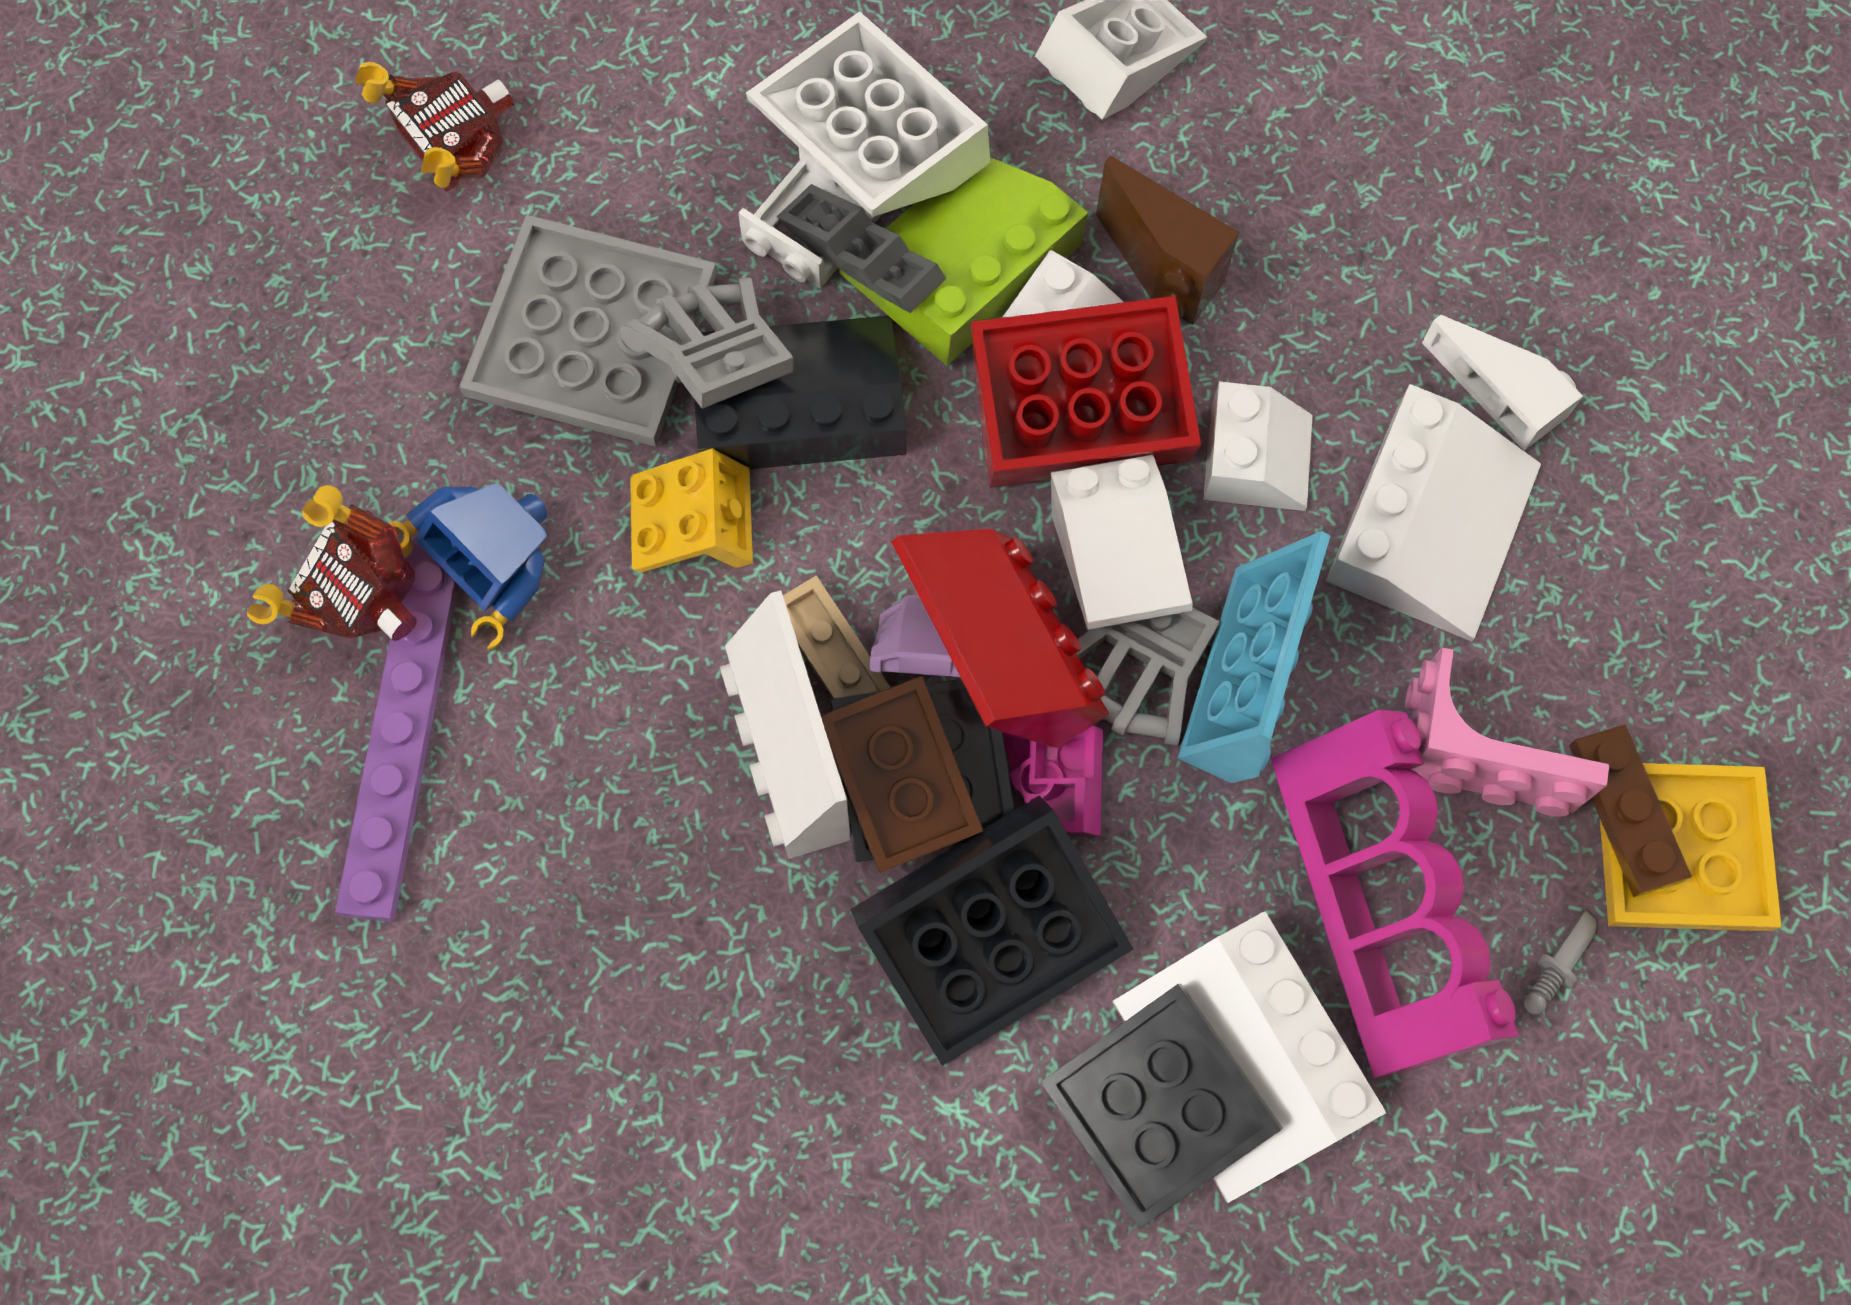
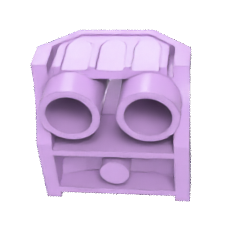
M907 595L880 614L877 637L871 650L869 671L960 677L919 596Z

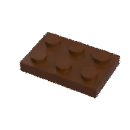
M923 676L916 677L820 715L836 766L879 873L983 832Z

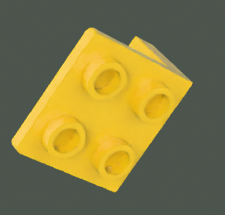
M712 448L631 476L632 569L643 573L703 554L734 568L753 564L750 468Z

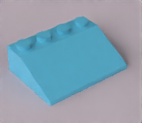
M1320 531L1236 568L1178 759L1230 783L1259 777L1260 772L1265 768L1270 758L1271 749L1269 744L1275 724L1284 710V693L1289 676L1298 662V645L1303 628L1312 614L1313 604L1311 601L1331 535Z

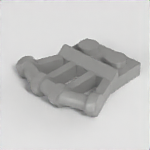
M751 277L738 278L737 284L705 286L700 282L689 286L687 293L675 298L670 294L657 298L656 306L639 320L631 319L620 328L621 338L631 350L636 352L645 350L668 364L675 380L678 383L682 382L701 408L793 372V356L759 315ZM739 304L743 312L744 321L735 324L723 309V305ZM695 312L699 316L703 315L715 332L703 336L688 317V314ZM664 325L668 328L671 327L684 344L679 345L657 331Z
M1192 607V611L1091 629L1077 639L1081 650L1077 652L1079 659L1103 641L1115 646L1097 676L1105 692L1127 654L1148 664L1124 706L1106 696L1101 697L1109 712V715L1103 719L1113 724L1111 730L1121 736L1126 732L1164 738V744L1177 746L1181 733L1187 681L1220 622ZM1160 671L1170 676L1172 684L1167 717L1137 713Z

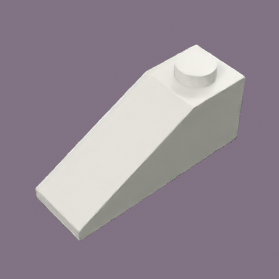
M1443 315L1433 320L1422 342L1524 451L1568 418L1583 397L1576 389V385L1571 377L1565 372L1559 371L1548 359Z

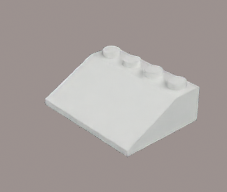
M860 11L746 92L747 99L873 217L953 191L991 163L988 125Z
M1409 384L1394 413L1326 582L1472 642L1475 639L1541 463L1459 403Z
M782 591L773 592L768 595L725 645L729 664L720 666L728 697L739 694L744 713L734 715L743 746L754 744L759 762L749 765L757 794L760 796L769 793L774 812L764 815L773 847L784 844L788 859L849 841L851 838L846 795Z
M1265 911L1218 936L1113 1000V1004L1125 1022L1176 984L1181 983L1283 1127L1281 1131L1213 1177L1227 1203L1386 1113Z

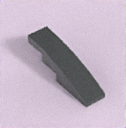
M810 184L776 216L783 226L844 273L909 313L946 279L937 263L908 250L898 234L872 223L862 207L813 184Z

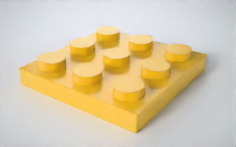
M1643 763L1692 877L1685 882L1633 898L1600 820L1608 926L1771 932L1781 928L1765 767Z

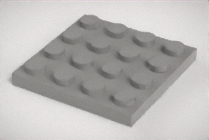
M526 215L459 388L462 395L656 447L678 382L675 380L668 364L645 350L641 352L631 350L622 340L620 328L631 319L639 320L656 306L657 298L668 294L675 298L687 293L689 286L700 282L705 286H713L717 275L716 263ZM695 312L688 314V317L698 328L702 315L699 316ZM664 325L657 331L679 345L684 344L671 327L668 328Z

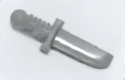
M1584 910L1553 956L1542 954L1538 960L1537 966L1543 972L1524 1000V1007L1529 1013L1541 1014L1561 985L1571 989L1577 981V977L1571 970L1592 941L1597 929V920L1587 910Z

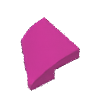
M1091 726L1058 749L1002 732L1006 753L1012 769L1009 772V777L1014 789L1023 795L1025 804L1040 795L1054 810L1068 835L1100 836L1103 729Z

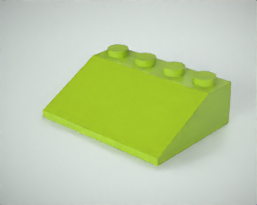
M991 157V163L955 190L914 203L885 228L898 234L908 250L937 263L946 277L911 313L882 298L839 269V273L946 366L972 344L971 322L1001 318L1050 250L1067 259L1082 244L1088 212L1055 184Z

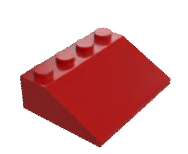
M1176 296L971 322L982 440L990 488L1051 480L1052 472L1147 455L1154 456L1157 466L1191 462L1201 446Z
M994 529L899 535L891 541L986 727L1058 749L1109 715L1101 699L1105 695V690L1100 680L1089 668H1084L1077 655V652L1081 650L1080 644L1071 629L1064 623L1060 624L1053 611V608L1057 606L1055 597L1043 581L1036 580L1029 567L1033 563L1032 555L1018 537L1010 538Z

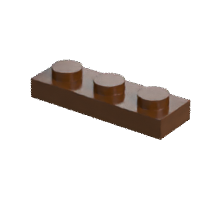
M1626 724L1575 739L1569 745L1573 757L1609 765L1607 786L1591 799L1633 898L1685 882L1691 878V873Z

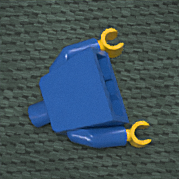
M494 483L481 489L475 487H441L406 514L408 520L403 524L397 521L385 523L378 535L379 540L383 544L394 535L404 536L402 543L390 551L393 559H403L412 552L414 547L412 537L418 533L414 540L484 611L491 606L496 609L491 616L477 619L471 628V638H473L481 626H493L497 630L498 635L487 647L488 651L493 650L503 640V625L508 619L514 621L538 591L545 562L539 549L547 538L546 530L540 523L546 519L547 509L541 499L533 494H527L516 501L501 485Z

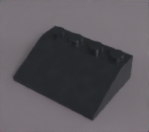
M889 316L769 326L793 356V372L705 408H701L694 399L698 452L713 448L750 469L906 455V421L892 319ZM715 331L701 332V333H702L703 336H706V335H709V334H711V333H714Z
M1040 795L984 828L983 832L969 837L850 909L858 929L942 1066L1134 950L1054 810Z

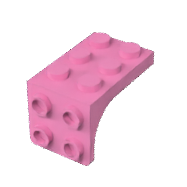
M1441 647L1431 661H1424L1419 678H1411L1406 694L1405 706L1406 708L1413 709L1412 722L1415 724L1420 735L1421 745L1419 750L1424 761L1423 765L1411 770H1414L1426 779L1432 790L1450 794L1459 793L1461 789L1482 793V799L1492 804L1512 805L1515 801L1536 805L1535 810L1543 815L1564 817L1568 816L1569 813H1574L1607 786L1608 764L1494 740L1472 729L1457 712L1451 697L1450 675L1454 655L1453 649Z

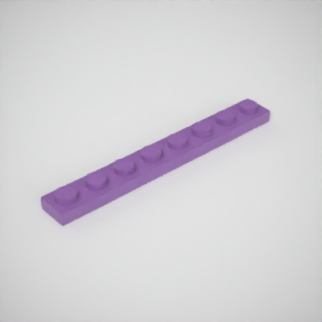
M418 533L412 537L414 547L405 561L395 616L402 623L393 632L392 639L390 638L335 910V913L340 917L395 922L459 587L453 578L414 540Z

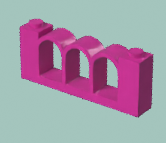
M1386 710L1372 712L1270 759L1373 1078L1405 1073L1519 1036L1514 1023L1516 1012L1512 999L1502 989L1500 980L1487 981L1491 963L1485 940L1480 931L1466 919L1453 916L1461 905L1464 890L1461 869L1454 856L1438 843L1428 841L1435 830L1438 809L1435 794L1427 780L1414 770H1411L1424 764L1419 750L1421 739L1418 729L1408 718L1406 712ZM1384 781L1392 787L1398 798L1400 813L1397 826L1392 834L1382 842L1350 854L1334 802ZM1408 855L1418 863L1424 874L1426 889L1423 902L1418 910L1406 919L1375 930L1357 875ZM1433 931L1444 940L1450 951L1452 960L1450 979L1443 990L1437 994L1401 1007L1382 948L1421 933Z

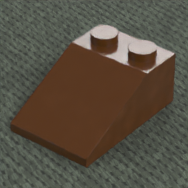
M1110 155L1104 163L1096 216L1150 299L1176 296L1179 319L1182 318L1193 325L1225 282L1239 232Z

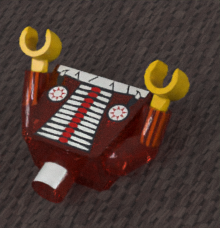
M365 62L360 65L355 82L358 85H364L362 91L363 98L369 103H377L381 100L383 94L388 99L385 103L395 128L422 161L421 172L424 174L431 173L434 177V183L438 187L443 188L447 192L461 180L478 179L487 175L499 151V147L504 142L495 116L514 105L510 93L500 80L494 81L476 93L461 73L451 72L444 76L409 78L388 75L385 68L374 62Z
M326 485L318 488L313 496L314 500L307 501L302 514L308 523L318 527H326L288 590L291 596L294 597L292 602L285 600L284 594L279 587L274 584H265L257 588L253 598L265 601L271 607H265L256 603L251 604L247 610V616L255 623L269 624L279 614L287 617V623L345 638H355L381 630L393 641L404 638L417 623V619L401 603L415 581V572L404 558L395 528L374 516L369 510H363L353 504L348 508L342 505L343 496L336 487Z

